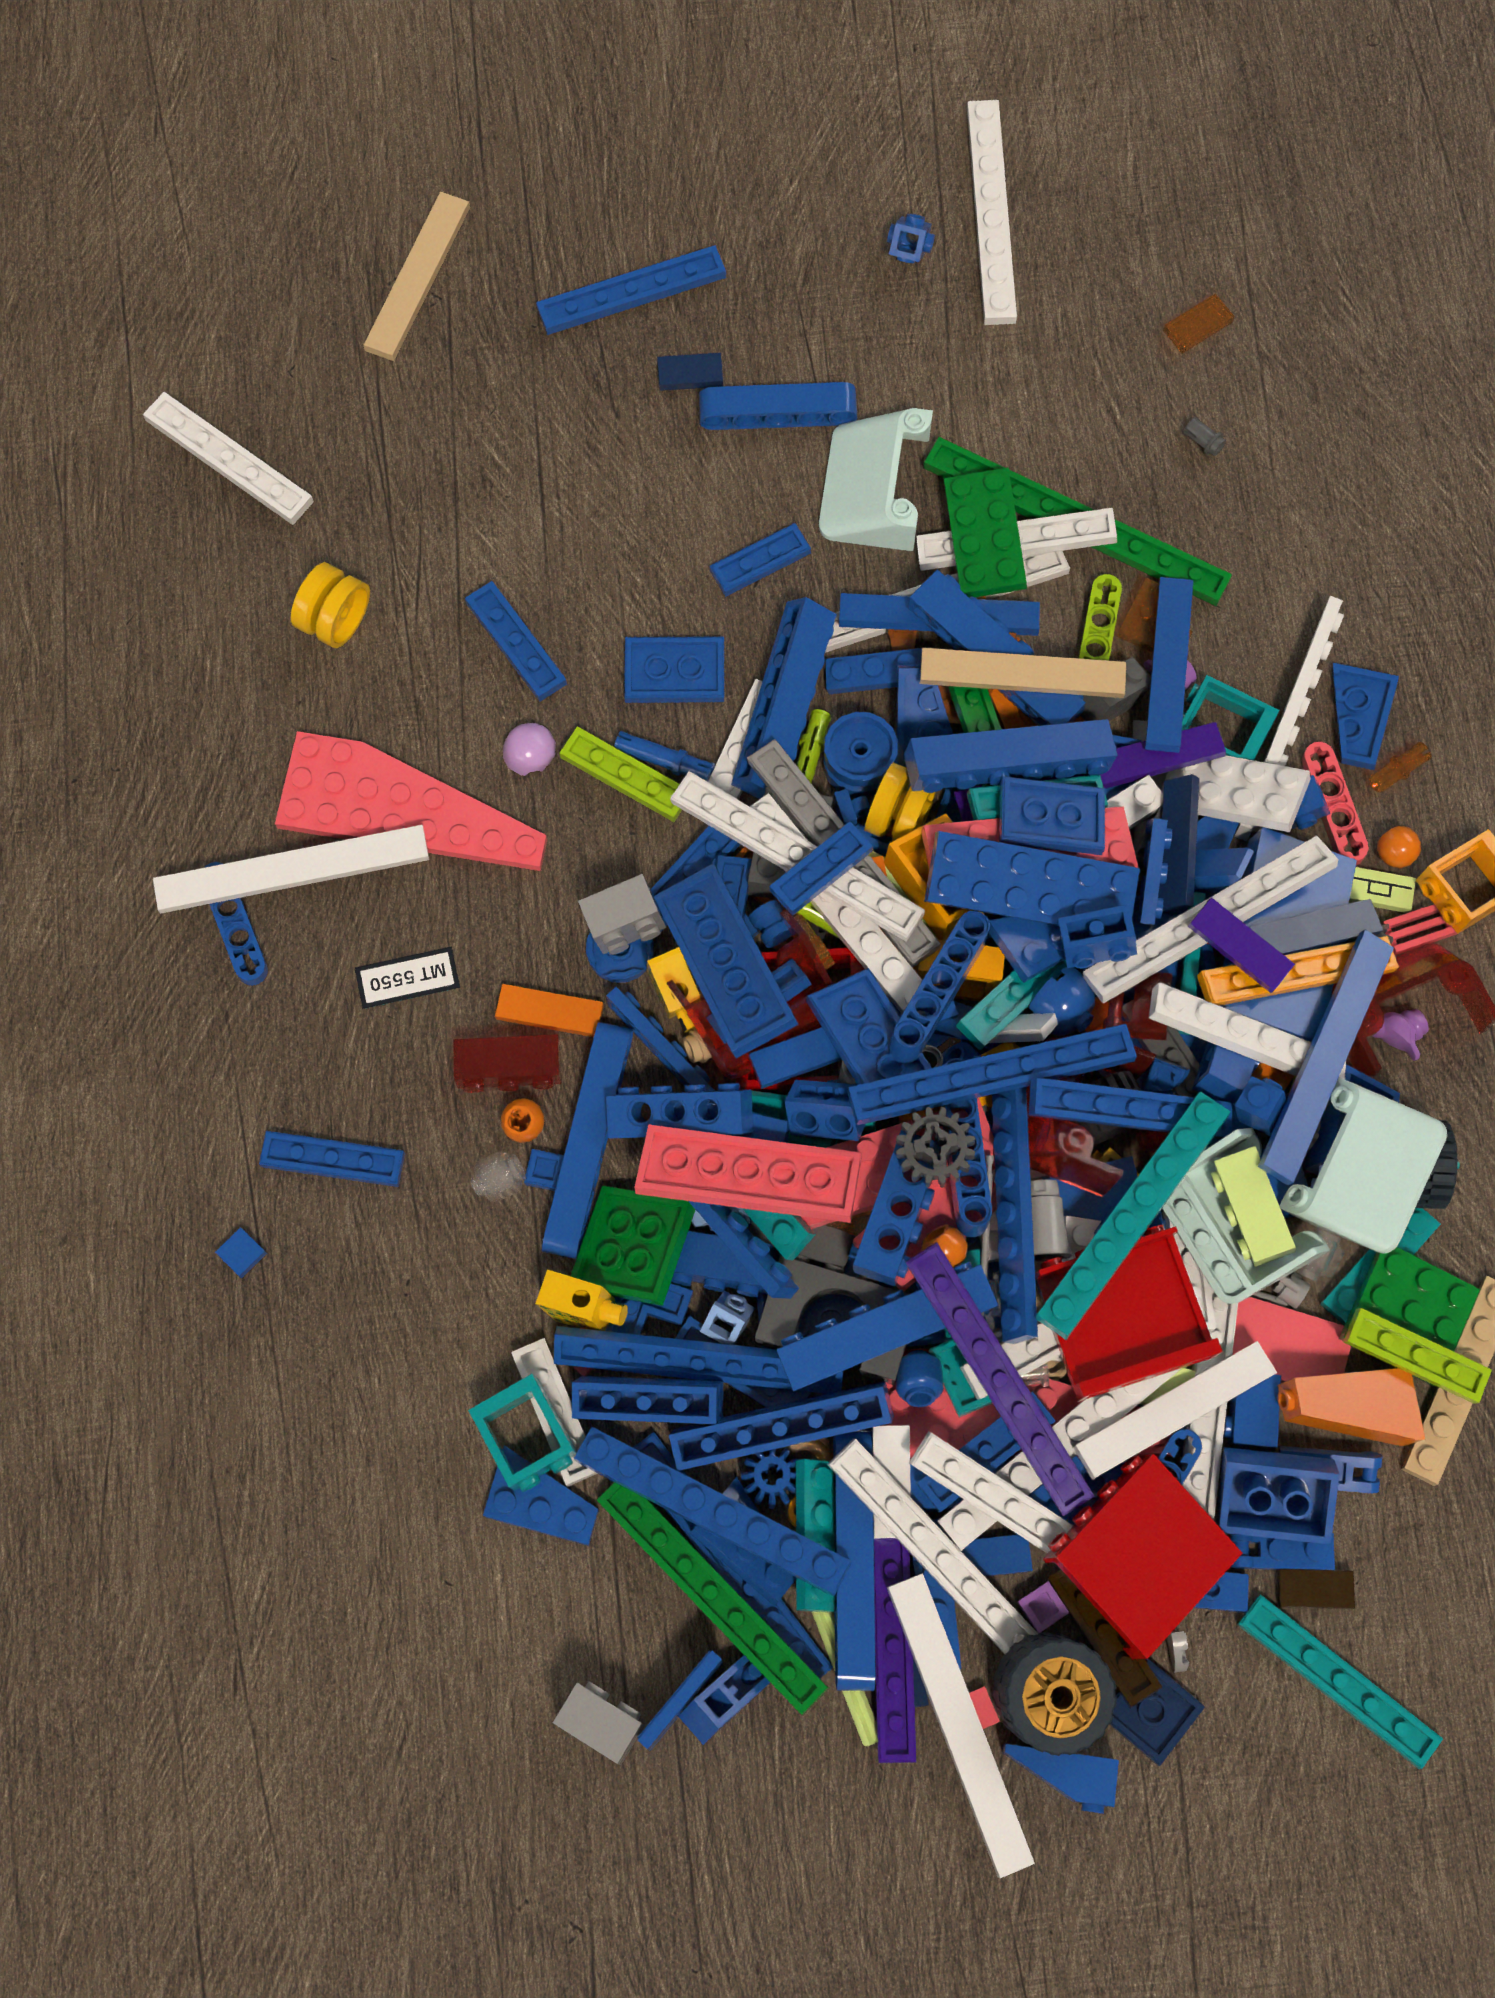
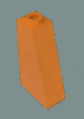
M1399 1368L1300 1377L1278 1385V1405L1283 1411L1284 1421L1398 1446H1407L1425 1440L1412 1374Z

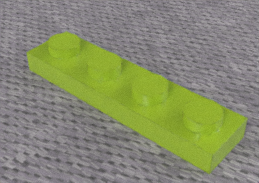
M578 726L559 753L561 759L672 822H675L682 811L681 808L675 806L670 801L671 796L680 785L679 783Z
M1362 1308L1355 1310L1343 1341L1354 1348L1473 1404L1480 1403L1492 1371L1488 1367Z

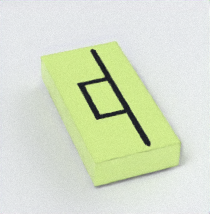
M1356 867L1349 902L1354 903L1371 899L1374 907L1409 913L1412 910L1416 878Z

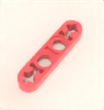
M1314 742L1306 748L1301 760L1303 769L1309 770L1310 776L1314 775L1319 785L1329 781L1337 786V795L1327 796L1323 793L1331 814L1321 817L1333 851L1357 860V866L1367 855L1369 849L1367 839L1333 749L1327 743ZM1314 753H1317L1318 757H1325L1322 763L1324 773L1318 776L1321 771L1319 762L1311 760ZM1335 812H1343L1348 816L1349 824L1344 827L1337 826L1333 823L1331 815ZM1351 831L1353 833L1348 838L1352 848L1358 847L1359 849L1355 856L1351 852L1344 851L1348 845L1346 834Z

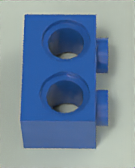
M795 1080L785 1099L790 1135L859 1141L866 1124L856 1125L847 1093L848 1087L856 1086L857 1084Z

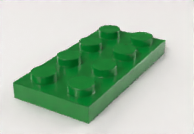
M1009 467L944 478L960 590L969 598L971 596L976 598L1027 589Z

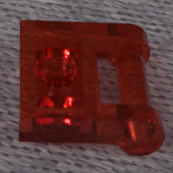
M1155 973L1133 986L1135 994L1131 1022L1121 1019L1124 992L1110 999L1108 1015L1103 1021L1102 1029L1126 1024L1131 1038L1167 1041L1168 1026L1150 1019L1149 1011L1152 989L1159 982L1172 987V973Z

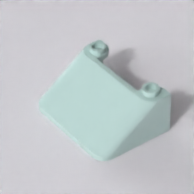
M912 408L844 423L835 428L832 435L819 518V531L823 537L831 541L906 551L914 550L918 518L917 509L907 499H894L902 439L928 442L933 410Z
M1338 1078L1331 1094V1102L1337 1110L1346 1113V1116L1313 1188L1299 1184L1292 1185L1285 1193L1280 1209L1315 1227L1379 1253H1389L1398 1246L1444 1146L1447 1138V1129L1441 1121L1357 1084Z
M1253 1128L1237 1129L1203 1151L1163 1206L1164 1212L1173 1226L1177 1227L1179 1236L1217 1297L1229 1304L1239 1303L1330 1251L1328 1245L1318 1233L1303 1231L1292 1237L1296 1246V1252L1257 1267L1254 1266L1252 1258L1244 1260L1237 1240L1243 1238L1238 1225L1231 1227L1224 1206L1230 1204L1225 1191L1217 1192L1211 1173L1217 1171L1214 1161L1253 1146L1256 1147L1259 1156H1261L1262 1144Z

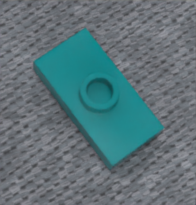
M953 1339L928 1350L929 1354L934 1355L941 1362L943 1385L959 1418L992 1404L988 1396L977 1400L960 1369L967 1362Z

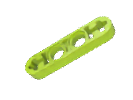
M1100 575L1093 582L1078 659L1109 661L1122 592V585L1119 579L1113 575ZM1103 586L1110 587L1107 604H1100ZM1096 614H1104L1109 618L1110 624L1105 627H1098L1092 622V617ZM1097 643L1104 648L1105 653L1102 656L1094 657L1087 652L1086 647L1089 644Z

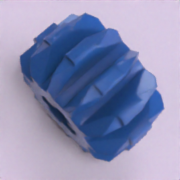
M787 1448L781 1452L780 1457L775 1456L776 1449L768 1451V1457H765L763 1452L755 1453L759 1461L758 1463L749 1458L745 1460L744 1464L754 1472L741 1473V1480L754 1481L744 1491L747 1495L757 1490L759 1491L755 1497V1504L760 1505L764 1497L767 1496L769 1497V1508L774 1509L776 1505L775 1497L779 1496L782 1503L787 1505L790 1500L785 1491L787 1490L796 1495V1485L790 1482L796 1481V1472L790 1471L796 1468V1461L798 1459L796 1458L786 1463L785 1461L790 1453ZM769 1468H775L777 1475L779 1473L782 1474L783 1478H778L776 1485H768V1479L764 1481L762 1479V1475L768 1474Z

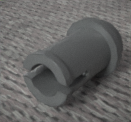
M1197 417L1188 423L1185 428L1186 430L1183 432L1184 435L1190 437L1203 447L1206 455L1212 454L1216 456L1226 444L1223 433H1216Z

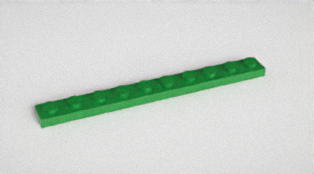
M938 437L924 462V469L943 478L1005 468L941 437ZM1009 470L1015 511L1027 518L1036 519L1094 510ZM1116 519L1117 543L1091 547L1159 580L1160 577L1193 580L1192 595L1214 606H1217L1232 577L1231 573Z

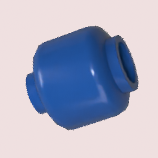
M911 1351L902 1357L896 1377L898 1396L914 1407L931 1405L941 1396L944 1389L941 1362L934 1355L926 1351Z

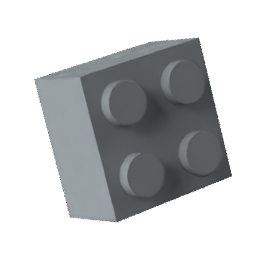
M643 874L578 901L592 937L603 954L609 952L610 955L623 952L629 947V943L639 939L642 941L651 940L660 935V930L666 928Z
M590 1681L587 1682L585 1687L576 1683L554 1719L553 1724L613 1762L622 1765L644 1728V1725L638 1721L642 1714L620 1701L617 1707L606 1701L610 1694Z

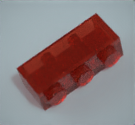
M558 1034L453 1039L454 1081L457 1088L463 1089L464 1092L478 1093L484 1091L486 1087H498L500 1091H515L519 1089V1086L533 1085L534 1089L546 1090L553 1088L554 1084H562L561 1044Z

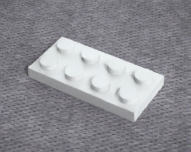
M1226 755L1218 759L1169 771L1165 779L1170 780L1190 774L1200 778L1198 815L1290 832L1311 780L1309 770ZM1163 783V786H1162V788H1161V792H1162L1163 794H1164V783Z

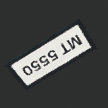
M452 946L355 967L362 1009L460 988Z

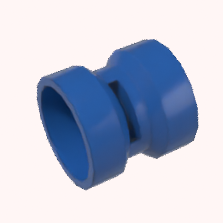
M777 900L761 905L748 918L753 927L762 932L761 940L766 948H772L781 944L795 932V928L790 920L783 919V909Z

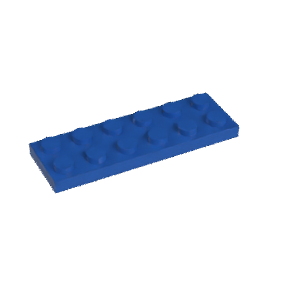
M937 831L935 832L924 902L1059 926L1058 918L1128 904L1132 918L1140 868Z
M714 863L653 896L735 1058L799 1025Z

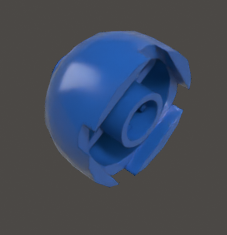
M1065 967L1060 970L1065 975L1058 981L1051 977L1030 1003L1029 1009L1034 1012L1033 1014L1055 1013L1058 1025L1050 1035L1064 1036L1076 1030L1082 1032L1093 1021L1094 1016L1091 1013L1095 1007V993L1083 978V974L1074 967Z

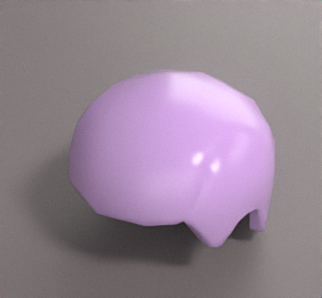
M537 723L521 724L509 732L503 745V759L508 768L519 775L525 776L530 772L543 771L555 756L556 742L551 732L544 726Z

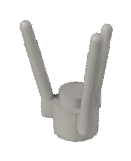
M1293 1272L1275 1283L1272 1291L1276 1292L1277 1296L1259 1291L1250 1297L1282 1307H1286L1288 1304L1296 1309L1308 1293L1310 1284L1302 1280L1301 1275Z

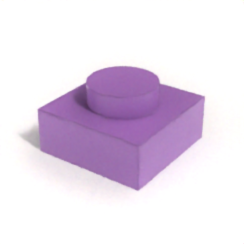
M1049 1581L1017 1602L1038 1634L1069 1614V1611Z

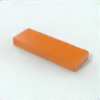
M502 984L495 1018L501 1021L594 1037L597 1024L601 1022L604 1003Z

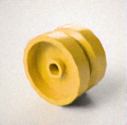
M323 562L317 565L307 575L295 596L291 609L292 626L309 635L316 633L318 640L330 647L339 648L343 646L353 636L365 615L370 598L369 585L353 576L345 577L342 570L329 563Z
M893 762L885 773L867 816L864 831L878 837H883L889 832L895 821L892 830V842L925 824L936 792L912 791L911 786L908 790L910 780L907 768Z

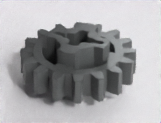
M927 1107L926 1115L923 1118L916 1112L912 1114L913 1125L903 1122L902 1131L906 1135H897L896 1144L903 1146V1148L896 1150V1157L898 1159H906L902 1163L901 1169L903 1172L910 1169L913 1170V1182L919 1180L920 1177H924L926 1187L929 1188L933 1180H938L940 1187L943 1188L945 1187L946 1178L950 1177L957 1183L959 1181L958 1170L966 1173L970 1170V1165L965 1159L972 1160L975 1157V1151L967 1148L975 1144V1136H965L970 1130L969 1123L959 1125L960 1114L957 1112L951 1118L946 1117V1108L942 1107L938 1115H933L931 1108ZM939 1126H943L951 1130L953 1133L948 1134L947 1132L939 1128ZM925 1128L922 1138L911 1143L914 1136L921 1129ZM932 1135H934L938 1146L941 1147L939 1160L933 1148H930ZM960 1152L955 1162L947 1167L946 1161L948 1158ZM917 1161L926 1162L932 1166V1169L922 1166Z

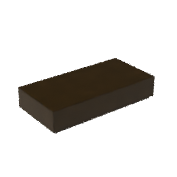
M1277 1570L1279 1608L1355 1609L1354 1571Z

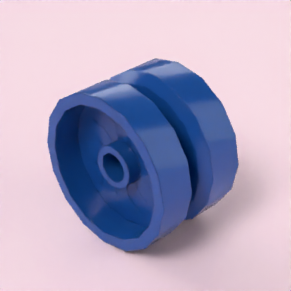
M854 712L840 717L831 725L825 736L823 770L828 782L837 791L847 789L850 797L857 798L860 796L870 797L876 795L889 766L893 762H897L898 739L894 729L883 718L869 712Z

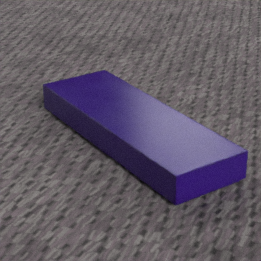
M1212 897L1188 925L1191 930L1270 993L1278 987L1295 965Z

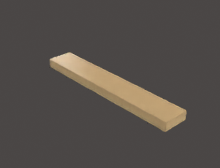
M443 192L439 193L364 343L366 352L392 361L395 360L470 209L469 201Z
M922 648L920 684L1124 698L1126 662Z

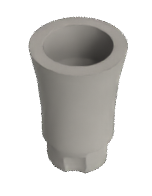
M1048 1179L1031 1181L1034 1261H1047L1057 1257H1061V1259L1070 1258L1072 1253L1066 1233L1063 1201L1060 1197L1057 1180Z

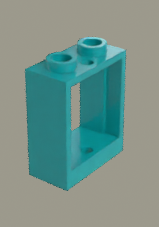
M1206 675L1201 686L1196 683L1194 684L1186 700L1191 705L1186 713L1183 712L1182 731L1190 728L1204 700L1207 699L1257 724L1241 755L1225 748L1226 756L1255 760L1280 710Z
M530 1374L468 1410L509 1488L513 1490L520 1488L522 1492L527 1491L541 1482L539 1478L541 1475L550 1470L553 1473H558L573 1464L571 1458L576 1455L577 1450L539 1379L535 1375ZM535 1397L561 1447L514 1473L488 1423Z

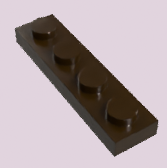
M1062 1570L1048 1577L1049 1583L1069 1611L1071 1618L1091 1649L1101 1656L1104 1663H1107L1116 1688L1130 1709L1162 1689V1685L1145 1659H1131L1122 1649L1127 1642Z

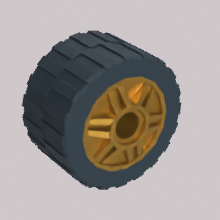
M1041 1632L1038 1635L1026 1636L1022 1641L1014 1643L1006 1655L1002 1656L993 1678V1698H995L996 1711L1003 1720L1002 1723L1016 1737L1042 1753L1048 1752L1051 1755L1060 1756V1754L1072 1755L1080 1750H1086L1106 1733L1105 1730L1111 1724L1114 1717L1113 1712L1117 1702L1115 1697L1116 1685L1107 1663L1102 1661L1101 1656L1095 1650L1066 1635ZM1057 1688L1055 1696L1051 1698L1053 1690Z

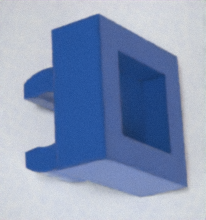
M847 789L834 792L833 805L837 816L844 825L850 821L856 827L857 819L868 816L870 806L866 796H860L851 800Z

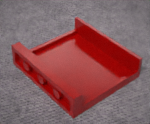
M1162 1224L1147 1229L1144 1237L1139 1239L1069 1338L1065 1340L1053 1331L1078 1402L1215 1358L1223 1352L1218 1338H1211L1174 1238V1235L1178 1232L1176 1226L1165 1230ZM1084 1249L1075 1252L1076 1258L1062 1262L1061 1257H1057L1040 1264L1042 1269L1036 1272L1035 1283L1043 1305Z
M1154 1453L1142 1456L1136 1454L1129 1458L1122 1465L1121 1470L1123 1473L1116 1481L1111 1480L1107 1482L1097 1493L1099 1499L1091 1507L1086 1506L1073 1518L1075 1525L1067 1533L1062 1532L1049 1543L1050 1551L1043 1558L1045 1563L1055 1562L1127 1642L1122 1649L1131 1659H1148L1243 1554Z

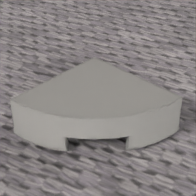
M1184 1631L1171 1633L1166 1640L1173 1673L1187 1671L1189 1662L1185 1654V1650L1188 1649L1186 1633Z

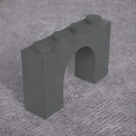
M780 1255L778 1262L789 1269L792 1274L791 1279L799 1289L791 1299L771 1298L768 1294L755 1335L756 1344L775 1350L782 1348L780 1340L798 1332L804 1312L814 1301L821 1297L836 1294L844 1295L856 1300L862 1306L869 1304L871 1310L885 1305L883 1297L900 1291V1289L896 1285L893 1288L879 1285V1281L860 1274L858 1278L845 1275L843 1268L832 1264H824L823 1268L809 1264L810 1259L802 1255H798L793 1261L786 1260ZM908 1288L904 1291V1295H909L913 1293L914 1290ZM907 1344L863 1362L860 1367V1375L895 1385L898 1369Z

